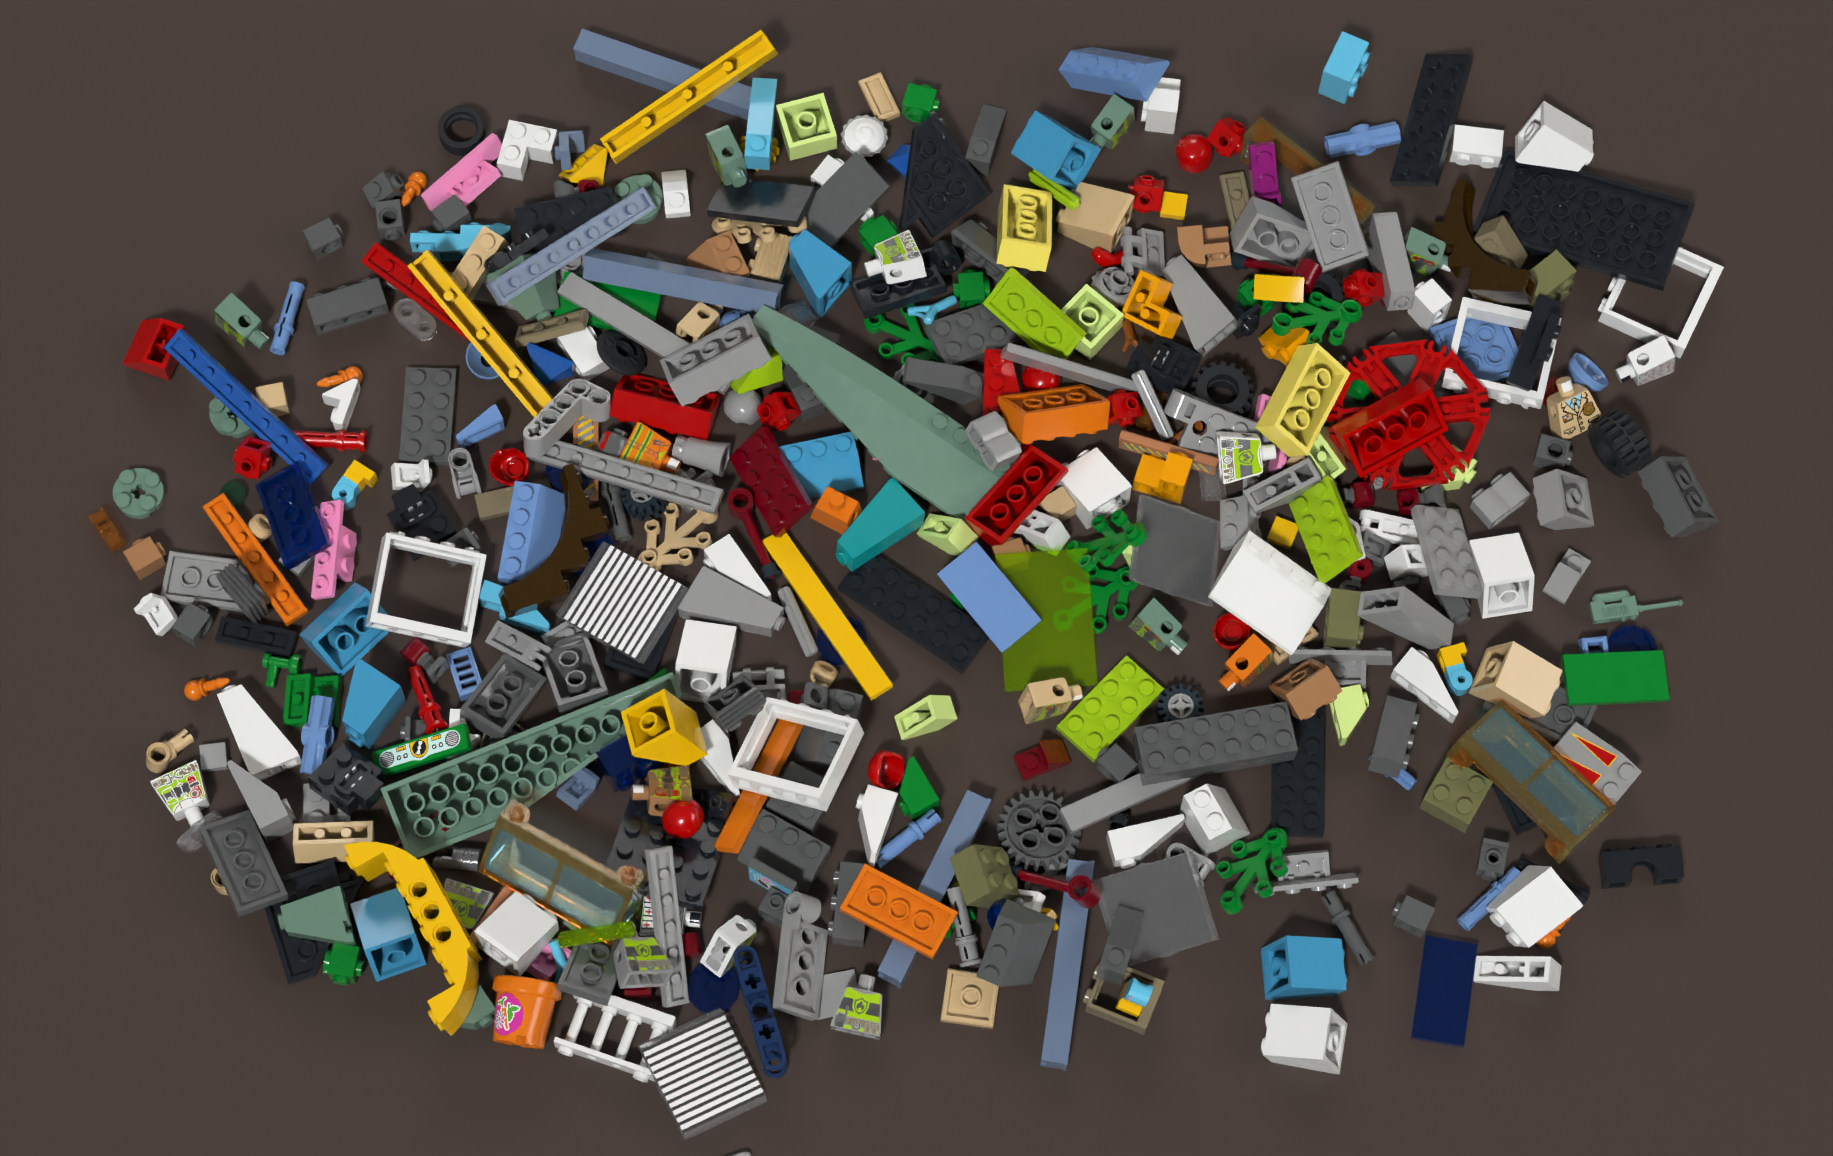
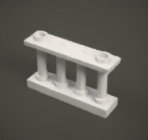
M573 995L574 999H577L578 1006L565 1040L555 1037L553 1041L555 1048H558V1052L569 1057H573V1054L631 1073L634 1079L647 1083L648 1080L655 1082L656 1077L654 1074H656V1071L650 1069L651 1064L647 1061L654 1057L655 1053L646 1057L643 1055L640 1065L625 1061L638 1025H641L642 1022L652 1025L653 1031L645 1049L646 1052L659 1045L663 1033H666V1031L674 1032L677 1024L676 1017L614 995L611 996L608 1006ZM594 1005L602 1008L603 1014L591 1046L587 1048L576 1044L575 1041L588 1008ZM618 1013L627 1016L626 1020L628 1022L615 1057L600 1052L611 1020Z

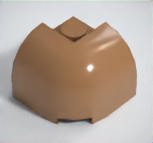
M1202 225L1177 227L1179 246L1182 255L1189 263L1205 268L1232 265L1228 226L1203 228Z

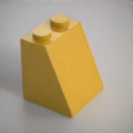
M662 689L621 712L631 753L634 757L687 766L708 755L697 713L666 689Z

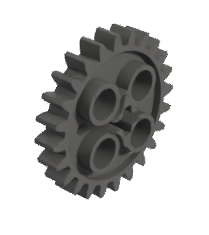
M1030 790L1028 798L1020 793L1018 801L1011 798L1010 807L1004 805V814L999 815L998 821L1000 823L997 824L996 831L1000 832L997 836V841H1004L1001 843V847L1004 850L1009 849L1007 852L1009 858L1016 857L1014 865H1018L1022 861L1025 863L1024 870H1027L1030 865H1034L1035 872L1038 871L1039 866H1043L1044 870L1048 872L1050 864L1058 869L1059 860L1066 864L1068 862V855L1074 856V848L1079 846L1080 841L1078 838L1081 837L1082 831L1079 830L1070 834L1059 813L1061 808L1070 805V803L1062 805L1063 797L1055 801L1053 800V792L1048 797H1044L1043 790H1040L1038 796H1035L1033 791ZM1050 814L1055 819L1047 820L1043 815ZM1018 819H1027L1029 823L1022 824L1018 821ZM1056 838L1060 841V843L1054 844L1051 843L1048 839ZM1031 842L1035 846L1032 848H1028L1024 846L1023 843Z

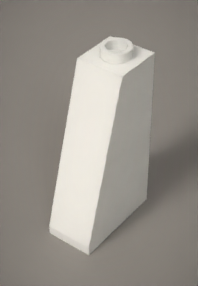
M241 684L238 686L230 685L217 694L250 774L261 781L301 764L302 760L297 750Z

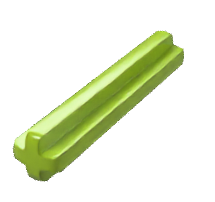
M1035 169L1029 172L1028 176L1032 183L1044 191L1051 192L1052 197L1067 208L1075 210L1076 207L1080 206L1079 197L1061 184L1049 180Z

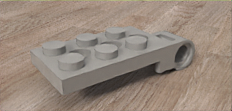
M1173 388L1163 411L1165 414L1186 423L1177 444L1179 447L1218 458L1216 432L1220 430L1255 433L1260 437L1261 445L1273 444L1255 428L1258 422L1212 405L1206 400L1179 389ZM1195 422H1205L1206 428L1202 433L1193 432L1192 427ZM1267 460L1262 461L1263 468Z
M794 891L787 896L784 903L772 1008L813 1021L818 1020L828 930L810 924L815 922L821 913L820 900ZM803 931H804V933L806 934V942H805V943H804V941H803V939H802V932H803ZM799 958L803 961V968L799 965ZM796 984L800 986V994L797 993Z

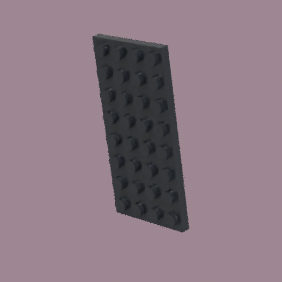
M1505 149L1473 228V233L1476 236L1484 222L1503 215L1527 252L1548 257L1557 249L1572 265L1663 291L1693 214L1695 203L1581 170L1578 172L1518 163L1515 161V151Z

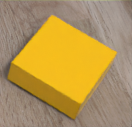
M1164 191L1160 217L1184 220L1188 195Z
M1276 516L1267 541L1290 550L1299 530L1297 524Z

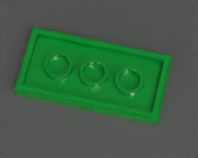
M564 272L562 284L564 283L570 272ZM576 274L577 276L583 279L582 274ZM586 280L656 323L662 294ZM559 295V309L555 310L554 317L582 309ZM589 314L587 326L617 331Z
M1663 650L1563 654L1561 656L1567 706L1668 702L1670 700Z

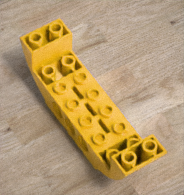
M358 842L344 845L348 853L344 856L345 860L358 877L362 875L369 882L384 872L389 871L390 875H393L397 881L396 886L402 897H405L407 900L409 911L414 919H417L420 926H422L419 928L422 935L434 948L431 950L434 957L442 965L443 969L447 970L443 973L452 987L428 1000L427 1002L431 1009L427 1012L440 1031L446 1030L452 1036L463 1024L473 1006L479 982L478 962L482 960V957L435 871L424 858L418 860L407 851L393 845L380 842Z

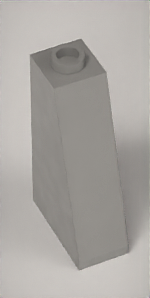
M1397 212L1372 213L1366 242L1370 256L1367 258L1373 273H1382L1385 293L1383 301L1387 311L1412 309L1415 287Z
M1181 254L1178 257L1172 258L1162 271L1166 280L1173 283L1170 291L1180 315L1183 316L1182 320L1192 345L1204 357L1237 328L1238 321Z
M705 566L701 568L678 607L679 616L683 619L737 626V630L772 637L776 630L780 631L786 620L784 617V607Z
M1405 586L1361 592L1358 616L1427 649L1451 646L1454 623Z

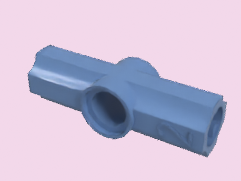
M1396 121L1372 127L1368 124H1360L1352 127L1348 132L1324 137L1325 151L1329 159L1353 153L1357 156H1365L1374 152L1376 148L1400 144L1401 142L1400 129Z
M319 695L312 696L308 723L304 724L301 732V742L304 745L300 773L311 775L326 760L328 748L332 746L335 735L332 726L336 700L334 698Z

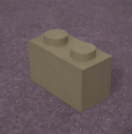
M1503 215L1484 222L1474 237V240L1485 255L1511 268L1520 269L1528 256Z

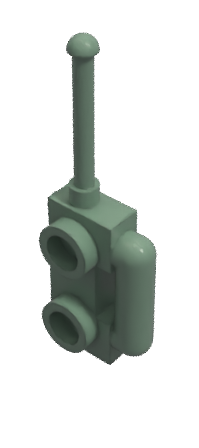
M1627 590L1594 594L1592 602L1588 606L1592 624H1601L1620 620L1624 622L1628 619L1636 620L1640 612L1672 606L1680 607L1683 605V601L1678 599V601L1642 606L1637 605L1635 596H1630ZM1620 601V603L1605 605L1608 602Z

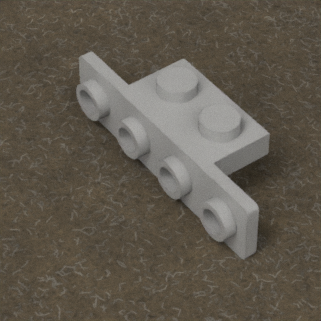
M1254 476L1243 479V491L1259 483V480ZM1244 495L1220 500V548L1225 551L1232 550L1234 545L1249 530L1261 538V531L1259 529L1261 512L1255 514Z
M1297 647L1292 655L1288 654L1290 664H1301L1307 659L1312 658L1327 665L1341 688L1361 684V688L1366 689L1367 665H1392L1393 661L1392 651H1387L1384 648L1361 650L1351 647L1346 650H1335L1332 647H1323L1320 650H1310L1307 647Z
M1328 850L1283 854L1284 862L1288 867L1287 874L1283 877H1277L1276 881H1269L1273 887V893L1270 895L1272 896L1275 895V891L1295 894L1301 892V889L1311 888L1312 891H1323L1327 889L1326 886L1337 885V888H1350L1353 886V883H1359V877L1355 873L1330 875ZM1252 883V889L1255 893H1257V891L1255 890V886L1257 883Z

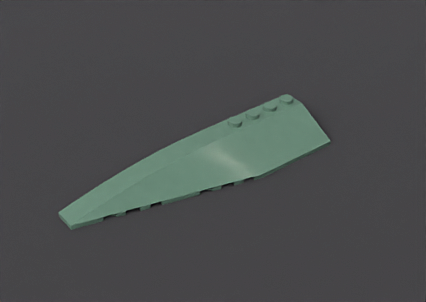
M765 305L760 308L752 319L761 338L770 348H774L781 355L780 358L786 365L789 364L798 373L797 377L803 383H807L812 388L813 394L840 423H844L851 430L852 436L856 440L859 439L868 448L867 452L874 459L877 458L882 463L883 469L890 476L949 516L962 519L968 525L965 517L1015 463L1014 461L991 471L983 462L979 451L970 442L965 427L880 370L809 328Z
M669 673L380 788L404 850L415 858H420L509 822L626 738L627 734L621 715L623 710L662 689H666L678 699L683 697L674 673ZM437 810L439 812L438 819L436 817L432 820L428 818L434 811ZM442 817L447 821L449 825H445L442 822ZM444 827H445V828H450V829L447 830L446 832L443 831V830H441V829L444 828Z

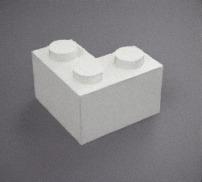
M1161 77L1147 102H1143L1141 121L1146 122L1145 131L1174 134L1180 93V79Z
M509 120L497 161L498 171L501 176L523 181L529 159L553 164L555 146L559 145L557 129Z

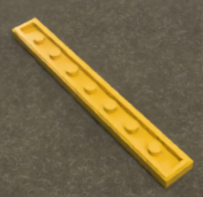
M785 533L781 538L774 537L772 534L762 540L766 551L872 701L893 688L889 678L788 534Z

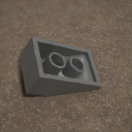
M586 632L544 644L552 650L550 654L545 653L543 650L539 654L547 658L545 662H542L559 717L609 698L606 684ZM579 641L578 643H576V644H574V645L561 647V646H564V645H567V644H570V643Z

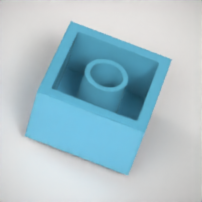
M1342 31L1323 70L1318 90L1319 94L1343 104L1346 103L1349 96L1353 98L1358 87V80L1364 76L1368 66L1367 62L1371 54L1367 52L1369 42Z

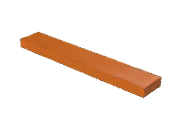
M222 493L202 506L255 583L264 591L266 598L270 601V604L285 625L289 626L307 614V608L226 495Z
M779 719L753 771L778 777L804 725ZM746 790L742 791L714 845L717 851L735 854L740 852L768 796Z

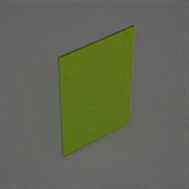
M1087 548L995 555L996 566L1042 620L1003 653L1005 692L1024 691L1029 683L1061 677L1066 679L1068 686L1079 684L1080 687L1098 685L1089 572H1084L1078 565L1080 559L1088 555Z

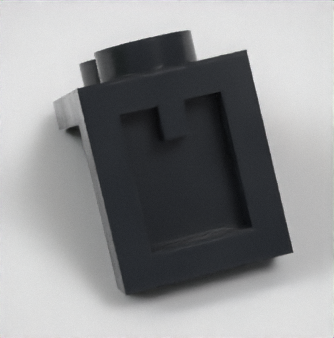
M1240 301L1228 308L1238 321L1237 328L1232 332L1237 340L1244 335L1248 337L1257 330L1261 306L1258 303L1249 310Z
M692 789V799L701 806L704 816L719 818L724 823L727 822L738 800L737 796L733 793Z

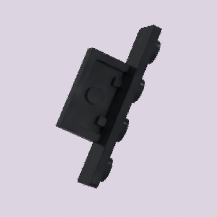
M1541 294L1538 295L1509 373L1508 384L1527 392L1532 389L1538 369L1544 361L1548 362L1552 355L1553 348L1550 347L1552 339L1556 340L1560 333L1561 326L1558 325L1561 316L1558 314L1562 305L1561 302Z

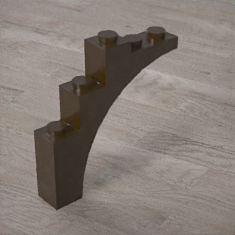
M1457 179L1455 188L1451 192L1448 210L1444 214V222H1434L1433 229L1429 235L1446 243L1444 254L1449 256L1448 267L1456 278L1469 279L1468 290L1475 300L1531 305L1538 282L1529 270L1511 268L1498 263L1479 249L1474 240L1472 229V206L1475 191L1467 180Z
M573 464L563 466L559 473L564 492L565 514L562 532L555 549L537 570L520 581L502 587L498 595L507 619L564 602L569 595L570 586L568 580L562 576L584 570L589 562L588 560H590L587 547L583 546V544L603 539L608 532L609 521L607 516L602 514L600 507L590 510V498L588 494H584L581 486L583 484L581 474L578 470H575Z

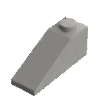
M1307 458L1257 483L1242 493L1256 514L1294 501L1322 478L1310 458Z

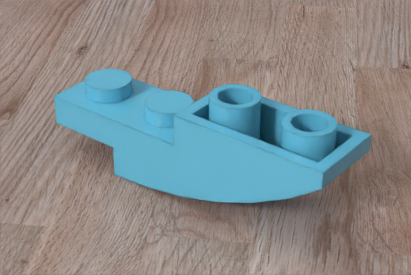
M475 222L461 225L460 234L452 231L442 233L419 231L417 233H410L412 252L430 250L432 253H435V257L439 262L462 260L483 225ZM503 223L484 225L505 238L508 242L512 241L511 226Z

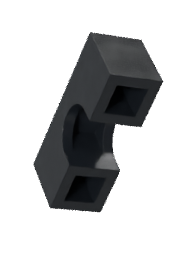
M1660 844L1656 848L1650 849L1640 845L1620 851V848L1613 847L1605 849L1598 858L1602 889L1628 887L1632 882L1631 869L1636 866L1645 867L1651 872L1654 885L1679 884L1684 878L1680 846L1672 847V844Z

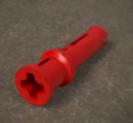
M341 429L337 433L292 430L309 447L337 448L340 452L360 450L361 453H366L368 434L366 430H362L361 433L346 432L345 429Z
M419 665L410 667L407 670V675L420 705L419 716L426 724V734L429 735L448 729L447 722L441 716L442 708L434 701L423 668Z

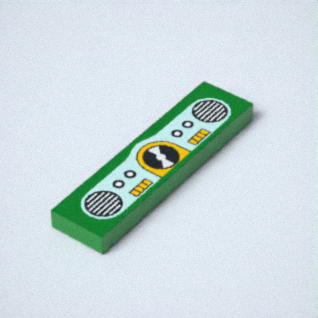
M460 724L372 752L373 763L383 770L384 778L470 751L472 746L469 728L466 724Z

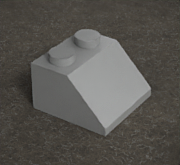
M1555 469L1533 478V493L1536 498L1537 518L1540 526L1553 530L1595 526L1587 478L1560 469Z

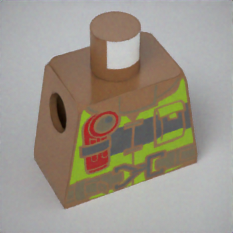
M689 766L649 770L647 772L646 785H632V800H647L648 813L661 817L665 807L675 802V800H693Z

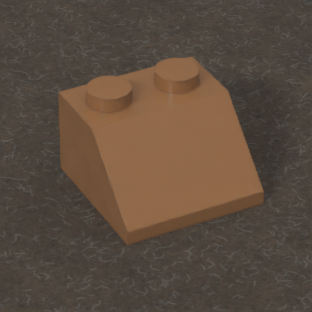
M730 230L707 239L685 259L689 267L750 278V271Z
M1312 658L1307 659L1268 686L1280 702L1287 701L1289 713L1299 720L1315 715L1316 709L1322 705L1332 703L1337 699V695L1343 691L1329 667Z

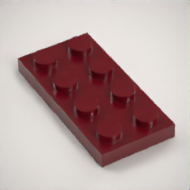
M761 426L729 457L745 487L752 494L753 501L774 537L781 538L814 507L768 427Z

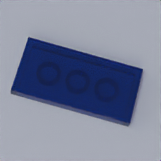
M299 461L255 485L286 569L290 570L332 546L303 465Z
M1425 936L1410 1039L1460 1048L1464 1047L1478 944Z

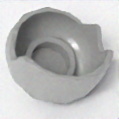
M731 390L727 393L723 402L724 412L736 424L746 423L752 425L760 419L757 407L763 400L754 390L741 394Z

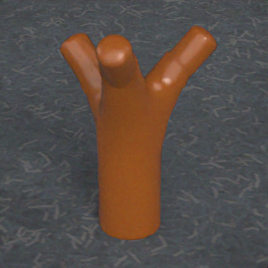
M1124 320L1122 328L1125 335V343L1122 351L1126 352L1130 344L1136 348L1139 341L1136 338L1131 321Z

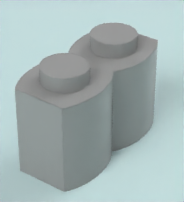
M996 411L971 421L965 430L970 442L979 451L983 462L991 471L1016 461L1022 453L1019 440L1008 432L1006 420Z
M1511 472L1505 476L1503 474L1498 475L1490 483L1491 487L1486 490L1481 488L1471 497L1473 501L1470 508L1489 530L1524 505L1530 497V493Z

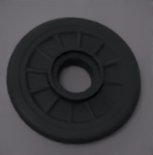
M615 330L606 331L598 337V354L609 368L617 373L628 376L637 375L643 371L646 365V356L642 347L637 342ZM617 349L621 350L626 355V357L618 353Z

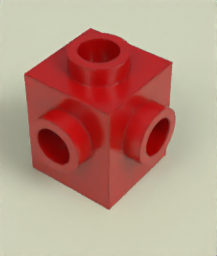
M1226 117L1217 122L1206 140L1216 147L1215 150L1220 155L1231 157L1244 152L1248 146L1246 141L1251 134L1245 130L1246 128L1242 123Z
M1149 175L1135 177L1134 185H1129L1128 194L1135 196L1133 209L1141 213H1149L1150 211L1161 212L1164 180H1157Z
M1366 269L1354 270L1350 276L1343 279V291L1346 300H1354L1361 307H1366L1384 298L1382 273L1367 272Z
M1123 389L1112 392L1111 396L1106 398L1110 401L1108 426L1119 424L1120 428L1128 427L1135 424L1134 420L1143 416L1137 392L1126 393V390Z
M774 392L769 394L757 407L761 423L768 427L769 430L777 429V431H783L790 427L791 422L801 414L792 392Z
M247 436L235 450L233 462L236 463L234 473L241 474L248 479H259L265 472H268L272 464V458L269 457L271 443Z

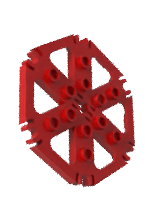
M1427 339L1370 346L1369 351L1363 350V356L1366 358L1365 361L1361 362L1354 356L1352 358L1353 365H1351L1350 361L1348 362L1346 369L1350 372V375L1327 417V422L1334 421L1338 423L1368 407L1345 409L1343 406L1352 382L1356 380L1363 381L1378 400L1403 388L1383 364V361L1388 357L1414 355L1417 357L1418 361L1408 384L1421 378L1433 391L1441 372L1446 368H1450L1468 388L1467 394L1436 397L1446 424L1464 421L1473 424L1474 430L1466 449L1462 452H1457L1443 434H1440L1418 446L1420 451L1434 466L1432 474L1409 478L1402 477L1399 474V468L1405 456L1403 454L1370 472L1372 473L1370 476L1371 485L1374 484L1377 478L1384 480L1382 484V489L1384 490L1388 487L1389 481H1392L1389 491L1448 484L1449 480L1453 481L1455 479L1454 474L1451 472L1452 469L1457 468L1463 474L1465 472L1464 464L1469 468L1490 420V408H1482L1480 406L1481 403L1488 402L1489 397L1486 389L1451 348L1449 354L1445 357L1447 346L1445 345L1440 352L1433 351L1434 341H1430L1428 348L1424 349ZM1329 427L1328 432L1330 434L1331 440L1347 458L1337 440L1333 428ZM1370 473L1366 474L1362 478L1366 481Z

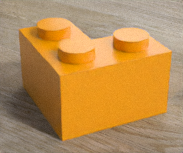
M1140 270L1121 311L1124 314V318L1160 336L1173 339L1183 316L1163 307L1173 283L1152 273Z
M1270 327L1258 339L1263 346L1262 351L1269 359L1281 361L1287 368L1297 347L1306 345L1310 332L1308 329L1300 327L1291 329L1285 336H1278Z
M1168 452L1166 461L1155 454H1142L1132 490L1181 504L1190 477L1193 459L1180 452Z

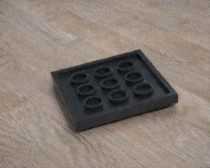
M631 796L601 876L600 884L650 898L645 850L672 846L679 906L702 912L722 852L717 851L714 845L726 823L719 818L704 816L702 826L696 834L686 839L670 836L663 828L661 816H653L648 813L647 800H632Z

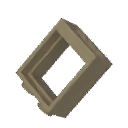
M1097 964L1092 977L1096 980L1093 989L1088 987L1083 999V1003L1087 1004L1085 1012L1144 1035L1165 981L1127 966L1123 979L1129 981L1135 978L1143 984L1153 986V991L1147 1005L1143 1007L1138 1021L1095 1005L1105 981L1096 978L1099 964Z

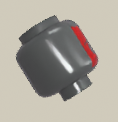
M614 428L613 432L605 431L598 443L596 452L619 458L628 442V433Z

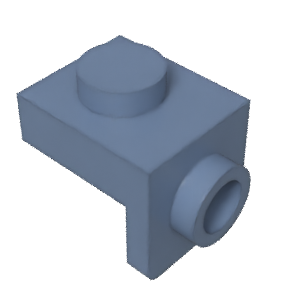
M582 130L559 132V145L555 146L556 160H561V170H570L571 153L585 152Z
M584 767L558 790L556 797L577 811L595 794L600 778L593 771Z

